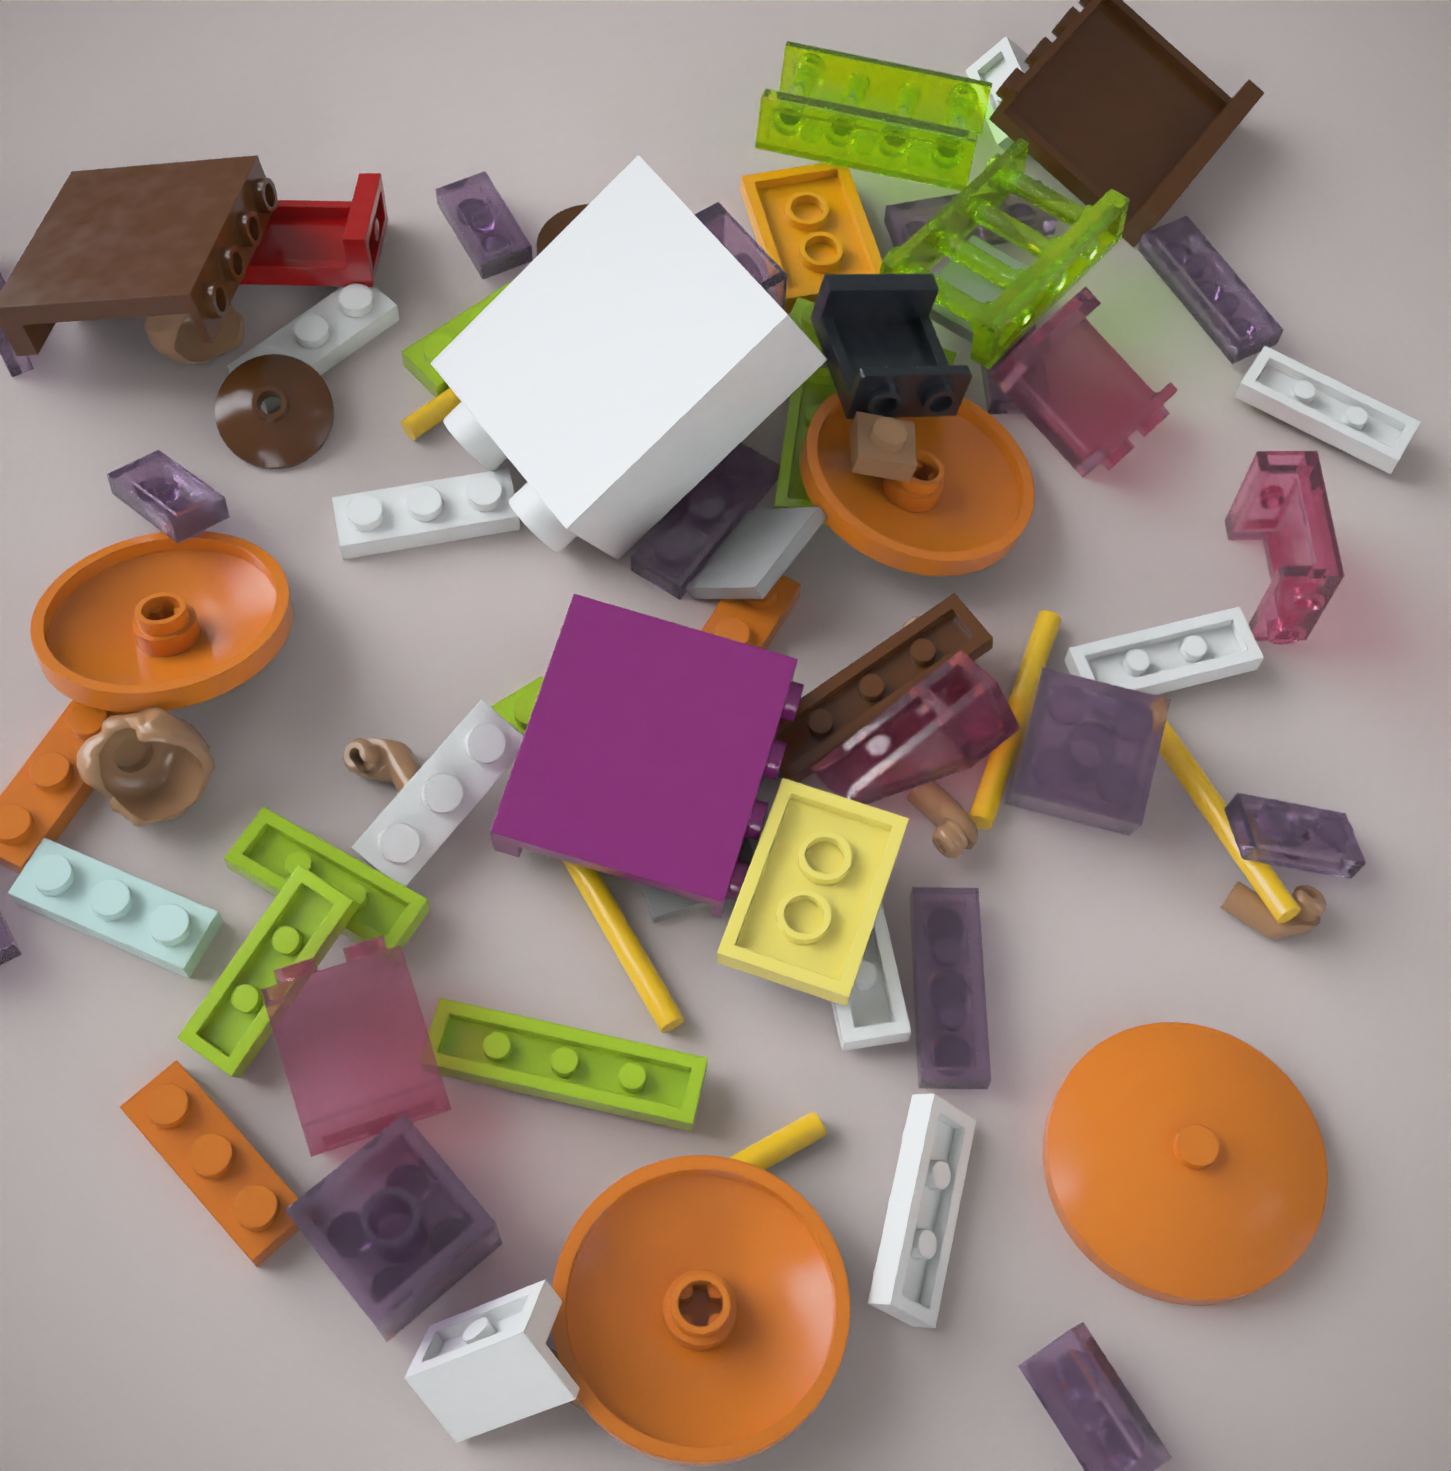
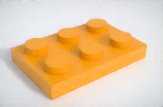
M845 159L741 176L740 192L776 301L786 313H791L798 297L816 302L824 274H887Z

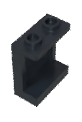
M824 274L810 318L823 355L827 358L826 363L846 419H854L857 411L891 418L956 416L971 382L972 374L967 365L949 366L929 315L939 292L933 274Z

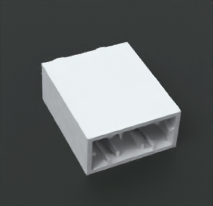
M638 155L431 362V365L461 400L443 419L445 426L453 437L487 469L491 471L496 470L508 458L526 479L527 483L509 499L511 508L521 521L544 544L557 553H560L579 536L601 551L619 560L806 381L827 358L778 303Z

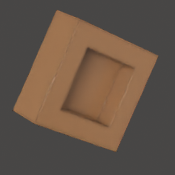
M856 412L850 426L851 472L909 483L917 468L915 422Z

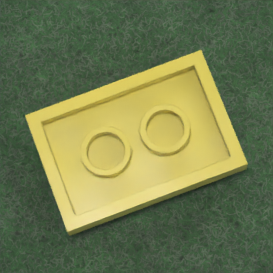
M782 778L717 951L716 963L847 1007L907 829L909 818Z

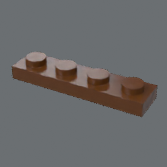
M953 593L800 699L794 722L782 718L775 740L787 743L778 776L781 780L785 778L800 783L993 648V637L959 597Z

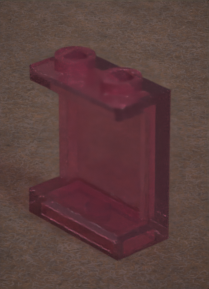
M1086 286L1016 347L989 376L1082 477H1085L1100 463L1109 471L1135 447L1128 440V437L1136 430L1145 437L1170 414L1163 404L1178 391L1169 382L1159 392H1154L1086 318L1101 302Z
M1257 451L1225 518V526L1228 540H1263L1271 583L1248 625L1256 641H1270L1275 645H1288L1307 640L1345 575L1318 451Z
M384 936L342 948L346 962L323 970H318L315 957L273 970L277 984L261 989L311 1157L451 1110L402 945L387 949Z

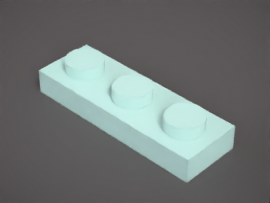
M45 837L8 891V895L15 904L189 979L223 923L219 912Z

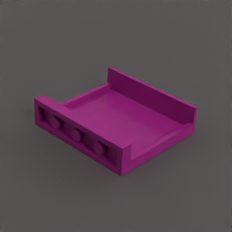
M573 594L490 830L494 850L519 858L522 849L530 850L713 905L712 916L721 918L726 900L737 901L750 866L749 863L739 861L745 838L758 841L769 804L757 799L763 778L776 780L787 745L785 742L775 740L781 719L794 722L805 685L793 681L798 659Z

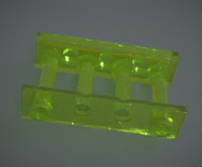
M787 41L784 50L780 89L776 91L765 88L761 97L755 148L966 192L978 135H982L993 83Z
M1019 138L1003 154H995L987 163L984 171L901 247L896 246L892 248L885 256L880 267V274H933L929 271L941 259L947 256L1004 290L994 302L987 301L983 304L933 274L939 288L935 303L971 324V331L974 335L970 359L988 370L1121 240L1130 201L1128 197L1110 189L1094 206L1088 204L1082 207L1024 174L1029 142L1022 138ZM1011 194H1014L1071 228L1061 237L1054 236L1050 239L997 207ZM980 224L1038 259L1028 269L1021 268L1017 271L967 242L964 238Z

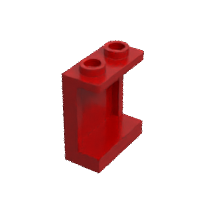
M359 173L352 201L277 200V208L270 217L262 235L261 243L257 246L246 269L245 277L239 285L346 287L350 284H363L367 287H373L388 224L381 173Z

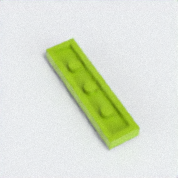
M440 997L420 1059V1065L422 1070L692 1132L708 1067V1058Z

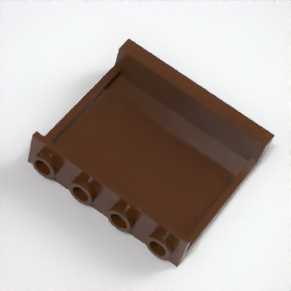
M1080 0L1078 3L1084 9L1079 12L1072 6L1051 33L1057 37L1056 40L1052 43L1045 36L1026 58L1024 64L1029 69L1025 74L1016 67L995 93L1002 101L989 120L1134 248L1164 217L1259 101L1264 92L1248 79L1231 98L1123 0Z
M258 155L71 171L0 291V326L17 356L38 355L57 322L190 313L203 343H213L223 319L228 314L229 306L239 284L245 277L251 258L257 246L261 243L262 235L270 217L277 208L275 185L270 178H266Z

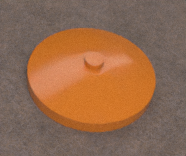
M837 392L820 405L812 417L802 442L800 451L801 478L812 505L821 507L827 516L825 523L850 546L864 555L898 570L925 576L946 577L965 575L983 570L1005 557L1018 542L1031 518L1034 508L1035 488L1032 472L1025 455L1011 434L984 409L963 398L956 416L897 417L896 419L915 422L917 468L908 483L851 472L850 426L853 419H846Z
M198 530L167 531L118 542L90 554L68 568L54 580L39 599L31 619L30 635L43 674L65 696L78 703L106 711L138 713L150 707H158L168 711L192 706L227 693L266 667L283 647L289 635L293 621V603L286 575L281 566L270 554L257 545L235 536L217 532Z
M1158 1022L1133 1027L1107 1038L1086 1053L1072 1068L1057 1091L1045 1123L1042 1152L1044 1177L1053 1207L1064 1229L1075 1245L1102 1272L1125 1287L1150 1298L1173 1304L1196 1306L1226 1303L1246 1297L1278 1278L1299 1259L1310 1244L1321 1221L1327 1198V1158L1318 1124L1309 1105L1291 1079L1273 1061L1248 1043L1225 1032L1197 1024Z
M710 1155L679 1156L657 1161L625 1175L602 1192L582 1213L562 1248L554 1273L552 1288L562 1300V1304L552 1326L553 1340L559 1362L580 1388L576 1397L594 1422L611 1437L644 1456L666 1463L701 1467L724 1465L755 1456L780 1443L796 1431L821 1403L836 1376L847 1344L850 1325L848 1278L843 1259L827 1225L810 1203L788 1183L764 1169L737 1159Z

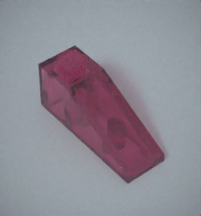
M960 650L811 769L816 777L833 794L867 805L970 769L1021 728L998 682Z

